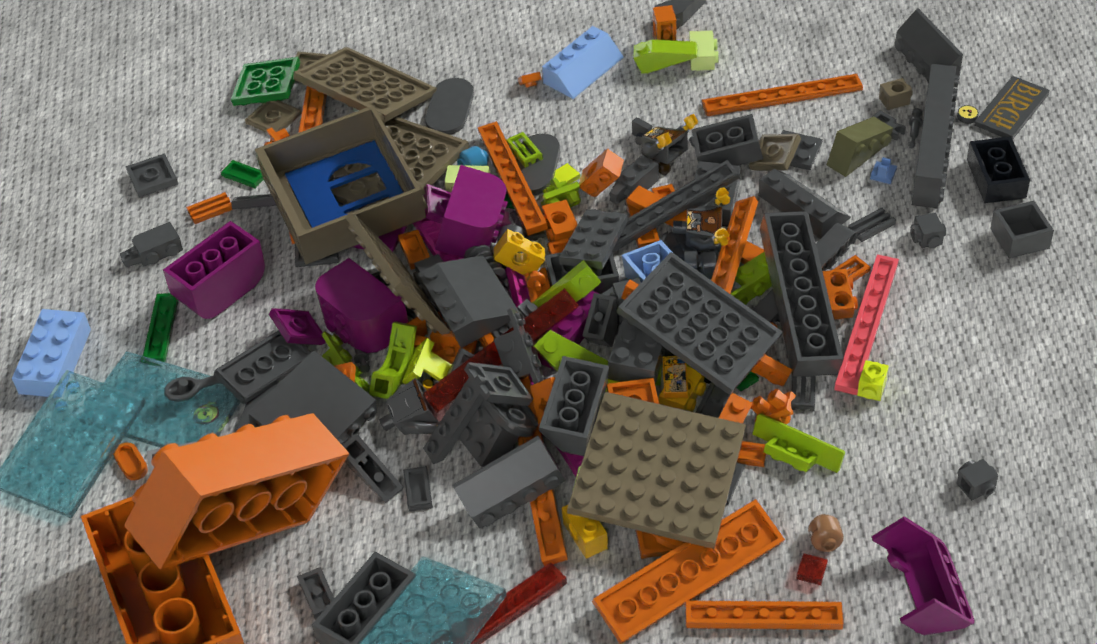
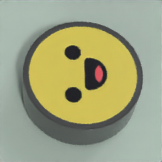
M961 106L958 109L957 118L962 123L971 124L976 121L979 112L973 106Z

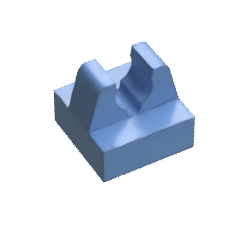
M883 157L882 162L876 161L870 179L891 184L897 166L891 165V159Z

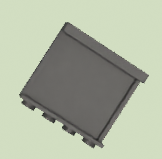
M313 350L248 412L250 424H253L256 428L271 424L275 419L283 415L295 418L314 413L340 444L343 445L349 437L354 436L360 431L361 425L365 421L373 419L377 412L375 398Z

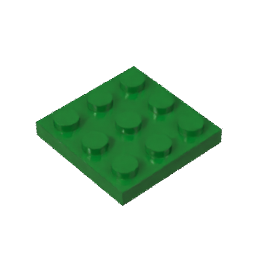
M299 57L243 64L231 97L233 106L289 99L295 82L293 75L299 69L301 63Z

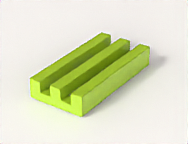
M524 132L506 139L512 153L525 168L529 166V162L534 164L536 159L539 161L543 160L542 153ZM521 138V140H522V141L527 145V147L533 152V155H531V154L529 153V151L526 149V147H525L518 139Z

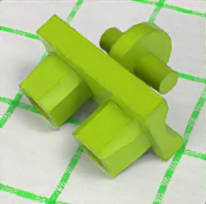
M553 178L550 180L551 186L545 188L547 193L543 194V201L541 202L543 206L567 200L570 207L578 205L581 202L578 193L580 185L577 181L567 185L566 181L559 182L557 178Z

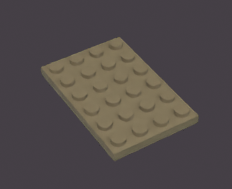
M344 47L295 71L293 75L294 80L335 100H339L349 107L362 110L374 105L376 111L382 113L385 122L428 100L437 90L434 86L348 47Z
M352 211L345 216L350 224L348 229L356 236L357 242L365 248L363 251L373 260L372 264L381 272L380 276L387 284H390L388 287L394 295H400L402 297L401 300L409 309L415 308L414 313L421 321L427 320V326L434 333L438 331L441 335L449 334L450 329L402 261Z

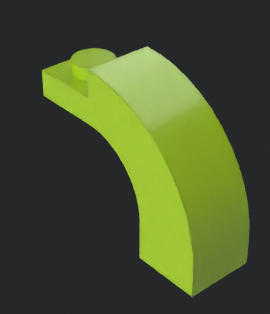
M401 322L392 323L386 359L379 370L372 372L369 391L371 396L388 399L401 384H404L402 382L416 349L414 343L417 326Z

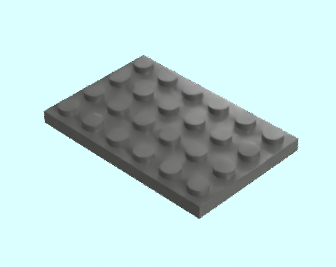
M672 252L619 305L616 311L729 395L738 387L783 333Z

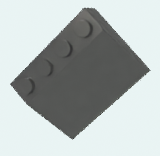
M484 256L440 262L418 273L427 293L460 348L510 322L507 309L512 307L519 312Z

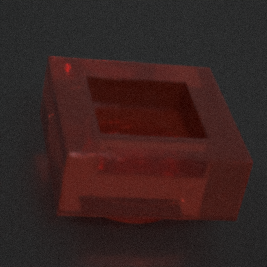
M803 553L796 579L821 586L828 566V560Z

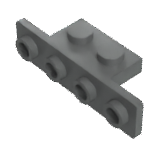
M511 307L507 309L514 330L493 340L502 365L504 367H511L519 379L531 375L533 383L536 384L546 378L544 375L541 376L539 367H541L540 360L536 354H533L531 348L533 346L532 338L528 332H525L523 326L525 319L520 311L518 312Z

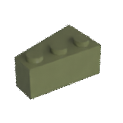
M871 117L837 131L827 166L847 177L883 147L889 145L892 139L893 127L876 117Z

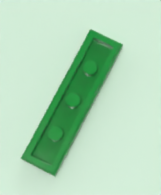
M170 293L156 294L142 356L143 364H165L179 301Z

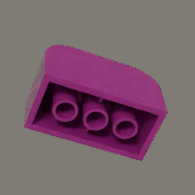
M460 165L443 217L435 250L464 258L465 252L471 247L486 245L490 248L491 242L496 244L499 234L497 230H500L504 217L502 214L505 213L508 203L504 201L506 186L500 178L487 172Z
M229 221L164 268L163 272L170 294L200 317L210 319L219 315L259 283L264 274L265 261L260 241L232 221Z
M350 258L325 272L316 281L315 290L327 329L331 333L335 332L342 342L348 343L354 349L366 353L381 351L389 346L392 323L401 322L406 324L409 322L405 304L401 300L402 297L395 296L389 287Z

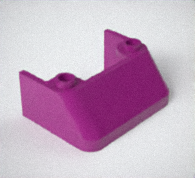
M905 516L871 536L872 541L887 549L889 564L894 569L897 568L904 573L916 609L899 618L902 624L924 636L965 629L974 624V616L952 558L941 539Z

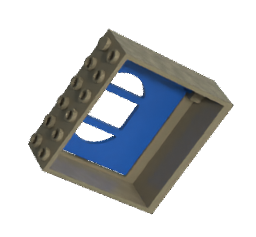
M374 105L255 149L262 177L305 264L358 245L359 243L355 239L356 236L348 229L350 224L345 218L348 215L346 213L389 197V199L353 212L377 237L426 218L425 209L427 208V203L422 196L425 194L421 182L417 183L414 169L408 167L409 163L406 155L400 153L401 149L398 141L392 139L393 135L390 127L384 125V117L381 112L376 111ZM354 163L370 165L368 168L329 182L332 174L343 166ZM373 173H378L386 187V190L344 206L338 205L331 189Z

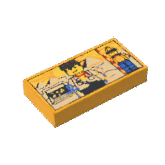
M677 356L663 357L664 398H688L687 366Z

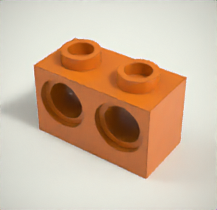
M847 269L822 271L834 320L853 318L854 311L858 309V302L856 296L852 295L853 279L848 277ZM836 303H842L845 306H839Z

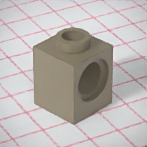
M903 78L880 84L879 99L887 110L910 104L913 95L910 85H907Z

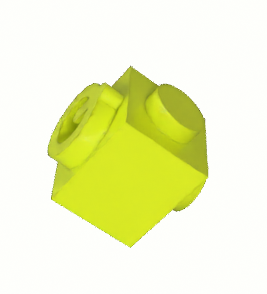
M866 360L860 376L857 396L881 401L887 381L889 365Z

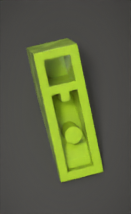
M652 39L634 45L633 59L642 74L651 73L698 57V44L692 41Z
M583 260L532 303L550 319L585 297L601 281Z

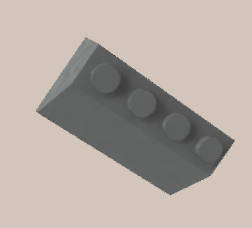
M916 9L896 32V40L894 42L896 50L904 54L907 62L912 63L916 67L918 74H922L927 79L928 84L931 64L956 66L955 75H959L960 78L963 53L920 9Z
M773 169L759 179V197L781 212L808 211L813 234L820 239L836 223L842 225L851 218V216L787 173Z
M566 356L562 357L539 426V431L561 451L580 456L585 455L607 388L609 366Z
M536 436L454 483L452 486L472 520L479 528L492 525L496 520L513 513L517 508L534 501L538 496L555 489L566 480L540 437Z
M375 551L312 624L316 642L320 644H360L415 579L416 574Z

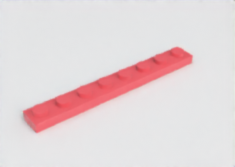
M878 254L876 256L844 360L835 382L834 390L853 395L858 393L860 376L865 361L869 360L899 263L897 258Z

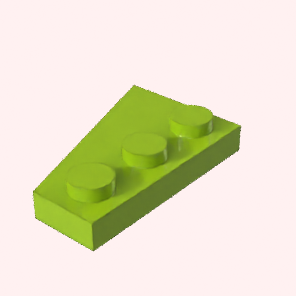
M549 330L533 346L556 372H558L563 356L608 366V360L552 330Z

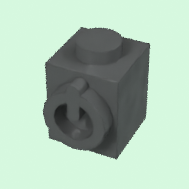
M936 212L915 216L914 224L910 227L911 238L914 243H919L921 248H935L943 244L944 236H946V227L943 223L941 224Z
M984 459L977 462L971 460L963 464L958 470L957 485L972 501L982 495L985 497L990 496L996 490L999 475L995 468L990 466Z

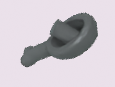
M214 375L204 379L179 377L166 385L164 395L171 401L182 402L191 399L203 388L222 383Z

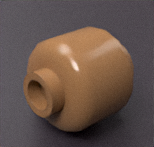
M818 515L808 526L811 543L818 551H834L843 542L844 535L840 523L834 516Z

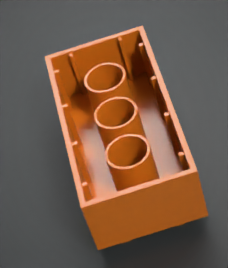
M314 413L295 418L283 415L275 419L271 424L256 428L253 424H247L239 428L235 433L220 437L215 433H210L203 436L196 443L180 447L176 443H170L158 450L153 456L151 463L154 469L147 482L134 493L132 501L135 505L124 526L157 567L162 570L303 525L311 520L347 459L349 452Z
M133 496L80 516L126 644H244L241 632L209 555L160 570L124 526L135 505L132 501Z

